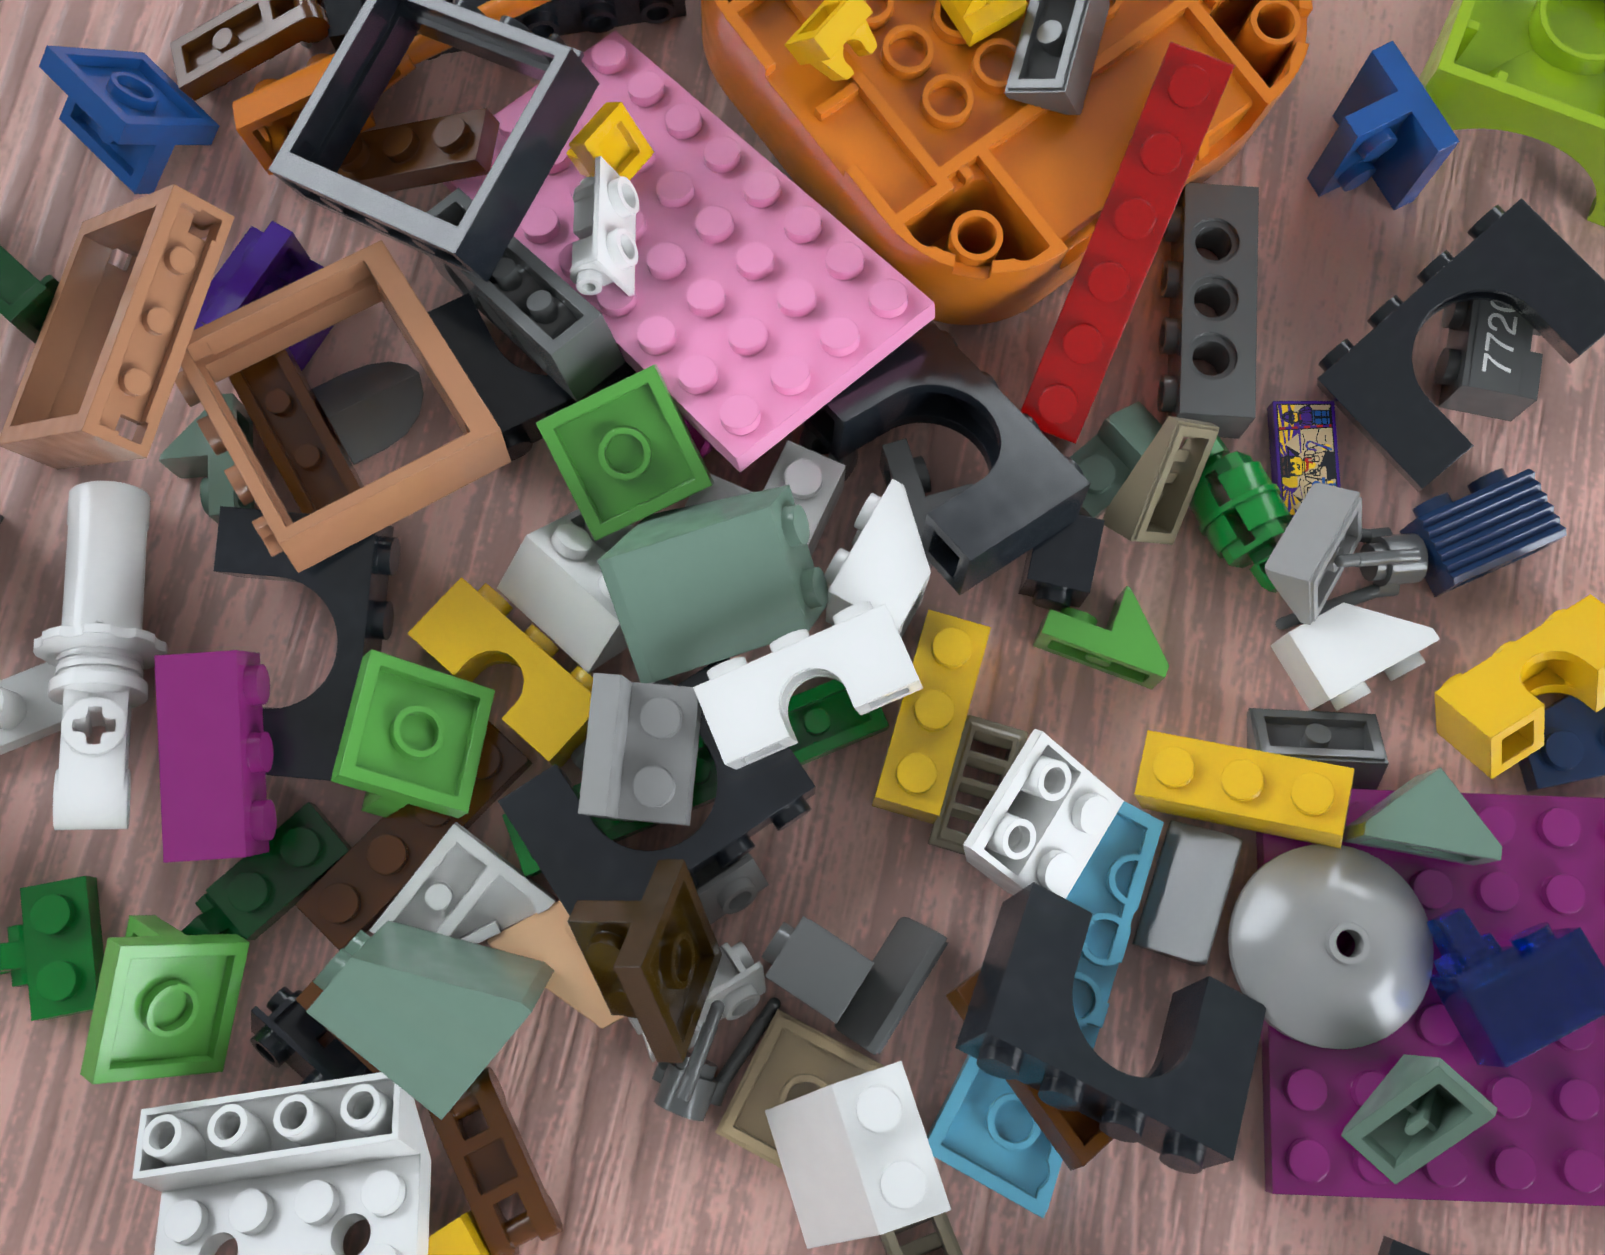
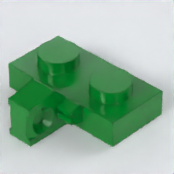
M81 876L20 888L23 924L7 927L8 942L0 943V975L11 973L12 987L28 986L31 1021H44L93 1011L104 958L97 877Z

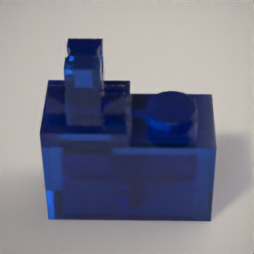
M1464 909L1448 910L1426 922L1442 956L1433 961L1438 973L1431 976L1430 982L1477 1065L1507 1068L1605 1015V968L1581 927L1552 929L1548 922H1544L1527 928L1511 937L1509 941L1512 946L1501 947L1491 933L1480 935Z

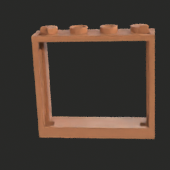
M172 184L83 221L1 432L0 447L57 470L147 458L235 217L176 184ZM116 248L129 254L123 270L108 263L112 250ZM120 417L138 425L132 441L119 436V432L115 430Z
M382 240L193 330L181 363L183 371L177 374L175 380L188 405L192 407L201 402L208 414L197 420V423L214 453L218 456L228 451L235 465L225 469L224 473L244 506L256 501L263 516L252 521V524L262 538L270 555L273 557L284 551L298 573L511 462L500 427ZM382 302L464 435L314 513L293 522L216 382Z

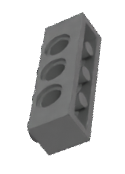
M1189 182L1181 192L1162 238L1163 242H1171V261H1165L1160 286L1161 297L1170 298L1169 317L1163 318L1159 335L1160 354L1168 355V375L1161 376L1158 387L1157 407L1159 412H1167L1166 419L1168 416L1209 422L1220 427L1218 432L1220 438L1239 439L1256 416L1259 187ZM1197 248H1205L1212 251L1218 260L1204 258L1199 254ZM1202 303L1212 307L1218 317L1204 316L1196 309L1195 304ZM1200 359L1209 362L1215 368L1217 375L1210 376L1201 373L1194 366L1193 360Z
M457 188L426 213L458 226L473 200L460 188ZM514 236L488 282L430 257L438 272L462 295L469 293L477 309L576 402L625 363L602 313Z

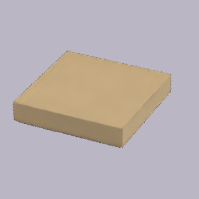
M777 1009L715 1133L783 1169L765 1110L831 1084L884 1067V1065Z

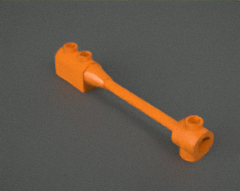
M491 0L477 8L485 16L499 21L503 15L515 18L551 0ZM421 34L415 36L384 92L416 69V64L452 48V46ZM326 53L316 54L307 61L306 67L279 80L271 78L261 80L255 85L252 93L232 102L236 131L269 176L273 175L268 170L335 53L332 55ZM371 112L361 132L376 126L373 112Z

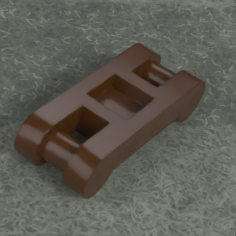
M488 1067L480 1073L442 1120L431 1111H429V1114L491 1255H519L520 1245L536 1237L545 1241L562 1232L563 1227L558 1211L550 1196L546 1193L507 1106L501 1084L494 1071ZM481 1110L489 1128L469 1138L463 1125V1118ZM518 1192L526 1211L507 1220L503 1216L498 1202Z

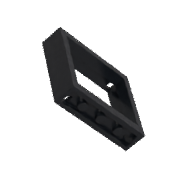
M366 0L268 170L305 200L488 282L600 83L582 62L583 52L567 46L558 34L553 33L550 34L548 39L533 34L529 28L512 17L503 15L499 21L487 17L481 10L465 0H453L452 3L444 0ZM417 33L540 80L539 85L458 226L337 173Z

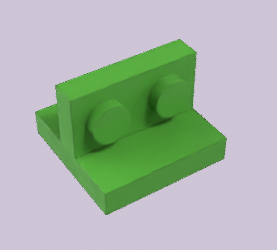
M657 364L536 422L595 541L714 484L683 417L669 393Z
M371 649L362 657L331 782L366 791L361 811L384 818L407 804L455 818L464 816L468 813L495 690Z
M129 915L125 937H108L80 1075L91 1084L223 1072L250 942L238 934L186 935L156 915Z

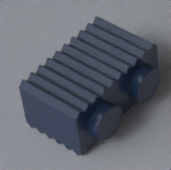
M1501 468L1467 485L1471 493L1470 495L1453 502L1448 492L1412 509L1416 519L1399 532L1400 534L1415 533L1423 539L1428 553V569L1424 578L1434 597H1438L1535 554L1567 536L1566 528L1560 524V517L1554 513V505L1548 502L1547 494L1541 491V483L1535 480L1534 471L1527 469L1508 478L1504 469Z

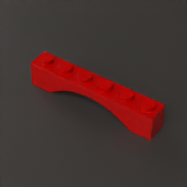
M1169 43L1020 410L1022 413L1031 416L1041 431L1076 444L1235 65L1177 43Z

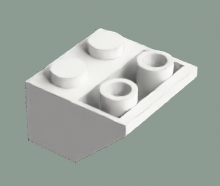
M892 479L882 497L874 493L870 494L854 524V527L858 530L852 541V550L848 552L840 548L824 574L828 585L825 621L834 626L835 623L832 618L835 614L861 602L870 601L873 608L886 603L902 638L921 605L931 571L903 484Z
M577 509L527 534L497 589L587 673H590L628 647L597 560L632 530L634 526L630 524L595 541L580 510Z
M1034 729L964 842L963 847L966 861L1009 894L1015 895L1035 882L1066 899L1124 800L1047 734Z

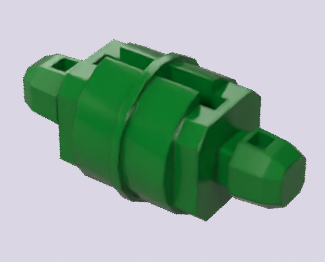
M1217 435L1189 507L1200 524L1198 529L1203 536H1207L1219 558H1225L1228 565L1244 568L1254 564L1249 570L1261 587L1269 592L1276 593L1278 591L1265 572V564L1293 517L1280 497L1281 491L1277 484H1272L1261 463L1253 461L1251 456L1238 451L1230 453Z

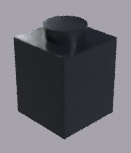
M1078 515L1077 520L1029 550L1018 594L1033 597L1032 603L1048 610L1061 611L1062 608H1070V606L1079 608L1091 591L1105 520Z

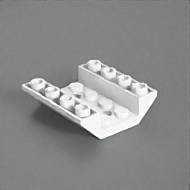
M382 1072L141 1109L132 1179L162 1192L154 1255H215L223 1243L235 1238L238 1245L237 1255H345L343 1250L345 1234L352 1225L365 1219L370 1224L371 1234L367 1246L358 1255H428L431 1157L414 1098Z

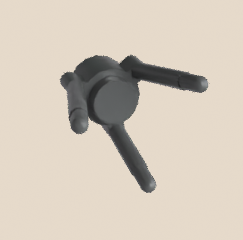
M1389 527L1362 528L1360 542L1367 544L1361 547L1359 553L1336 556L1334 562L1337 567H1359L1364 579L1373 581V584L1327 600L1319 615L1343 602L1355 606L1378 597L1397 596L1400 584L1422 581L1428 569V553L1423 539L1415 533L1393 535ZM1292 613L1277 619L1275 625L1278 629L1284 630L1303 623Z
M774 997L767 1002L717 1077H714L718 1066L706 1058L717 1032L718 1024L724 1011V1004L720 1000L712 1002L692 1053L687 1052L684 1062H658L652 1079L661 1084L654 1102L663 1109L681 1117L699 1122L704 1121L710 1104L722 1105L729 1084L768 1028L777 1009L781 1006L780 1000Z

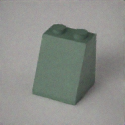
M789 485L653 513L641 520L597 560L640 683H653L770 645L776 639L797 630L807 629L808 632L827 607L828 585L822 569L814 567L807 544L810 536L808 519L802 506L799 504L795 505Z
M387 921L372 937L360 930L344 949H340L313 981L323 992L306 1012L442 1120L531 1014L554 969L543 961L405 924Z

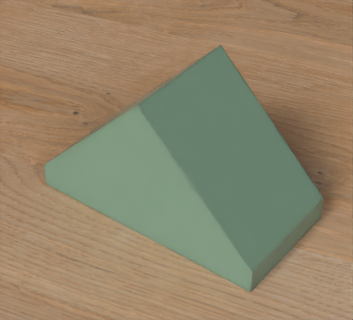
M1441 767L1415 776L1345 827L1342 840L1343 842L1473 866L1500 861L1502 856L1501 844Z
M1404 1054L1344 1127L1341 1136L1396 1185L1496 1116L1497 1107L1441 1058Z

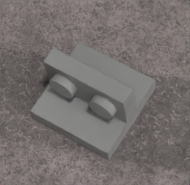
M594 673L578 814L614 821H641L690 826L702 708L693 687L631 682L622 675Z

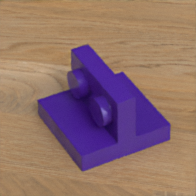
M271 221L264 232L251 226L212 279L194 330L324 267L311 260L294 233L278 223ZM334 325L289 347L301 371H303Z

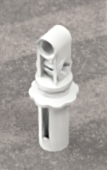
M90 481L78 484L70 489L67 513L68 534L61 626L42 631V636L34 639L33 653L35 656L56 667L55 676L49 681L48 697L51 701L63 706L59 769L55 773L53 789L54 830L128 829L131 799V772L129 769L131 710L148 700V683L143 679V670L155 667V655H167L168 646L166 642L157 639L154 633L142 630L150 496L141 488L122 482ZM104 726L106 733L102 734L101 742L94 745L87 744L86 737H90L92 727Z

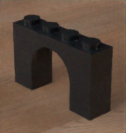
M1522 198L1506 212L1499 205L1493 207L1467 232L1474 240L1455 257L1447 250L1441 253L1417 276L1423 285L1404 302L1397 295L1393 296L1367 320L1374 328L1355 346L1348 339H1345L1318 364L1325 372L1317 378V386L1331 401H1334V404L1418 492L1474 446L1429 400L1420 388L1414 374L1412 363L1414 341L1421 327L1433 315L1450 305L1469 300H1488L1503 304L1525 318L1569 364L1605 335V280Z
M469 293L427 312L500 427L511 461L524 456L531 450L533 443L543 439L536 422L577 403L549 375H539L525 371L504 357L496 346ZM625 361L623 365L579 401L637 372Z
M933 321L926 324L803 422L837 460L844 458L893 428L913 423H930L950 428L965 436L978 448L987 463L989 473L974 485L927 513L921 536L927 560L959 595L1077 520L1091 485L1084 477L1078 464L1073 459L1064 456L1041 433L1035 420L1028 414L1022 413L999 390L993 377L987 372L981 371L959 349L955 339L948 332L940 330Z
M220 506L214 572L235 577L302 583L313 590L324 601L332 614L337 630V652L332 669L325 681L314 693L298 703L282 708L263 707L264 732L269 733L273 744V764L271 770L266 772V775L331 781L362 657L371 649L381 652L382 640H388L392 633L394 609L392 602L386 600L389 576H395L399 567V539L393 537L394 527L388 526L298 573L284 551L273 557L270 555L262 538L252 524V521L263 516L260 509ZM288 512L293 522L310 515L307 513Z
M730 658L707 665L676 686L695 687L709 681L707 671L722 662L730 660ZM702 710L699 738L715 762L718 778L717 793L714 805L706 821L692 836L675 846L662 850L642 851L627 848L612 841L603 832L594 817L578 814L580 795L567 774L557 764L543 771L498 802L570 916L577 900L641 901L658 860L684 859L693 883L697 887L699 883L694 874L710 863L717 860L722 869L731 865L755 848V844L750 838L771 823L774 824L778 831H781L807 814L811 807L806 800L815 794L816 786L790 747L737 770L725 765Z
M1035 882L1002 903L955 1048L976 1058L977 1066L984 1072L1001 1079H1016L1038 1090V1097L1044 1103L1064 1111H1078L1099 1122V1129L1109 1137L1123 1142H1138L1159 1153L1160 1161L1171 1169L1188 1174H1198L1202 1169L1233 1161L1266 1007L1210 976L1201 979L1172 994L1159 1050L1148 1074L1145 1077H1137L1123 1073L1106 1063L1092 1049L1079 1027L1074 1012L1073 982L1093 913Z

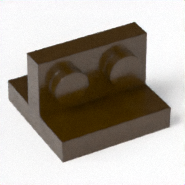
M665 859L658 860L641 901L577 900L567 922L611 1015H623L638 1019L657 1062L683 1063L718 968L722 952L685 860Z

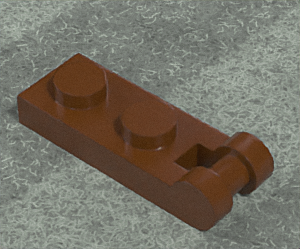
M244 0L170 43L179 89L196 101L301 41L317 43L328 37L330 24L327 12L320 6L322 0Z

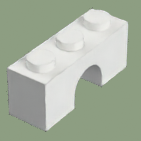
M870 601L852 605L833 616L832 619L835 625L811 636L807 629L788 633L769 645L772 653L750 663L746 662L745 657H737L707 671L709 681L693 688L724 764L737 770L797 744L798 741L788 717V705L797 687L809 679L828 677L841 682L845 686L855 710L860 715L923 689L887 604L884 603L875 608L872 607Z

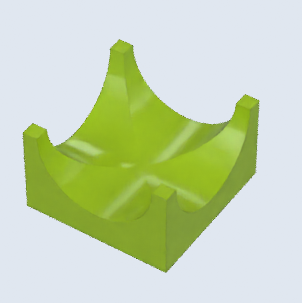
M1454 0L1437 42L1419 77L1429 96L1453 131L1461 129H1494L1518 133L1548 143L1572 157L1586 170L1596 189V197L1592 202L1587 221L1605 227V0Z

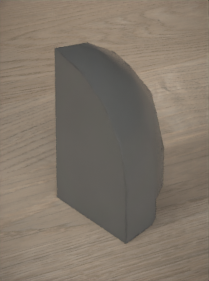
M396 362L367 364L312 388L316 399L329 419L353 465L387 449L405 436L420 414L424 396L419 372L408 364Z

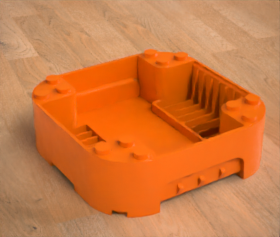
M701 0V33L705 56L716 81L797 186L935 303L934 321L956 325H981L1011 318L1026 311L1076 275L1170 42L1235 65L1185 185L1189 182L1203 183L1238 154L1299 71L1310 44L1306 43L1307 17L1313 10L1312 0H1109L1108 15L1080 115H1065L1009 99L1004 93L1028 5L1021 19L969 47L939 0H864L873 11L866 21L876 40L877 47L872 54L858 57L851 46L845 43L843 45V57L854 71V74L849 79L832 81L811 64L800 65L784 45L824 0Z

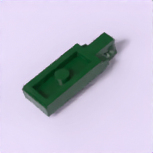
M308 802L276 829L274 838L269 840V852L243 857L206 889L207 893L195 903L202 914L194 918L181 932L186 935L238 934L246 940H256L293 908L352 847L315 804Z

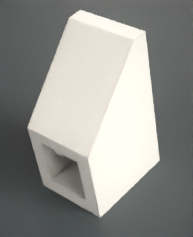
M1343 602L1319 615L1315 622L1312 621L1311 625L1302 624L1270 646L1310 711L1329 700L1335 710L1338 711L1371 693L1365 682L1369 678L1384 671L1389 680L1393 681L1426 663L1419 651L1437 642L1440 638L1431 627Z

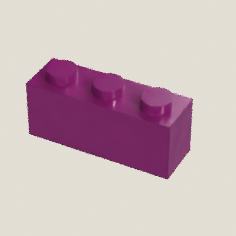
M230 650L155 655L163 863L243 858L269 852V840H272L275 836L277 817L274 803L272 800L267 799L266 772H269L272 768L273 744L269 733L264 732L262 705L266 704L269 700L270 678L266 666L260 664V653Z

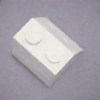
M902 1061L831 1084L765 1110L807 1249L878 1236L951 1210Z

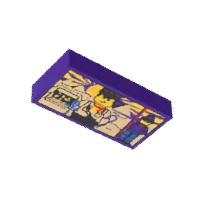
M1272 401L1267 408L1272 484H1277L1281 491L1280 497L1292 517H1294L1311 486L1315 483H1323L1341 488L1334 401Z

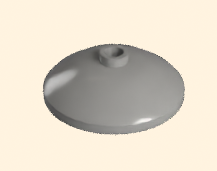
M1315 844L1299 847L1280 854L1265 863L1247 881L1235 902L1231 914L1228 934L1229 956L1232 970L1242 993L1266 1007L1264 1020L1270 1026L1298 1042L1330 1049H1351L1375 1043L1389 1036L1407 1022L1417 1010L1427 991L1433 968V940L1424 908L1409 884L1394 869L1364 851L1343 845L1340 849ZM1342 931L1348 932L1355 942V949L1349 957L1342 955L1336 945L1337 937Z

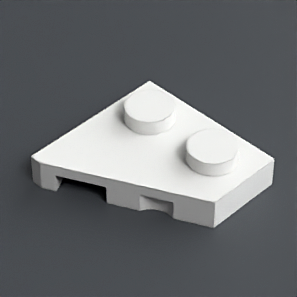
M455 822L369 931L375 934L387 921H392L479 944L501 933V930L535 913L539 914L548 910L555 902L556 897L531 878L525 877L522 871Z

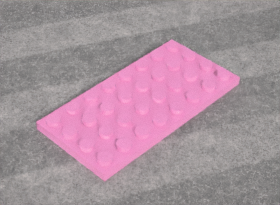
M615 30L583 52L582 62L600 84L515 232L514 237L602 313L624 360L637 373L657 364L669 393L682 417L739 472H742L935 318V303ZM538 85L493 115L500 122L491 167ZM606 102L623 103L654 151L653 155L630 180L639 198V211L636 213L635 240L639 258L638 263L635 265V291L632 296H628L614 282L602 286V291L596 295H584L576 289V284L570 279L573 242L580 240L573 233V192L586 176L579 173L566 153L571 148L569 143ZM487 175L443 182V184L451 192L460 188L473 200Z

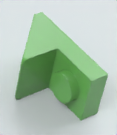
M1126 586L1116 598L1105 629L1096 626L1098 620L1084 611L1074 608H1062L1060 612L1049 609L1039 626L1033 646L1151 690L1166 677L1169 664L1129 586Z

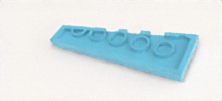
M1125 801L1066 900L1093 913L1076 969L1072 991L1077 1022L1092 1049H1094L1099 1029L1103 1027L1109 1007L1107 1002L1119 963L1123 961L1131 934V922L1134 913L1138 910L1164 824L1163 821ZM968 1055L927 1134L932 1154L935 1158L1039 1217L1044 1218L1049 1208L1063 1159L1007 1081L984 1072L977 1066V1059Z

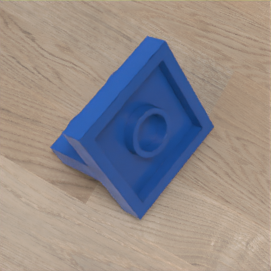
M1394 41L1371 51L1334 112L1333 118L1339 127L1307 179L1318 197L1339 187L1345 192L1350 191L1372 177L1394 211L1416 199L1460 142Z
M46 46L39 67L68 95L59 119L134 194H150L155 191L175 145L212 144L220 126L193 99L180 90L178 85L144 52Z

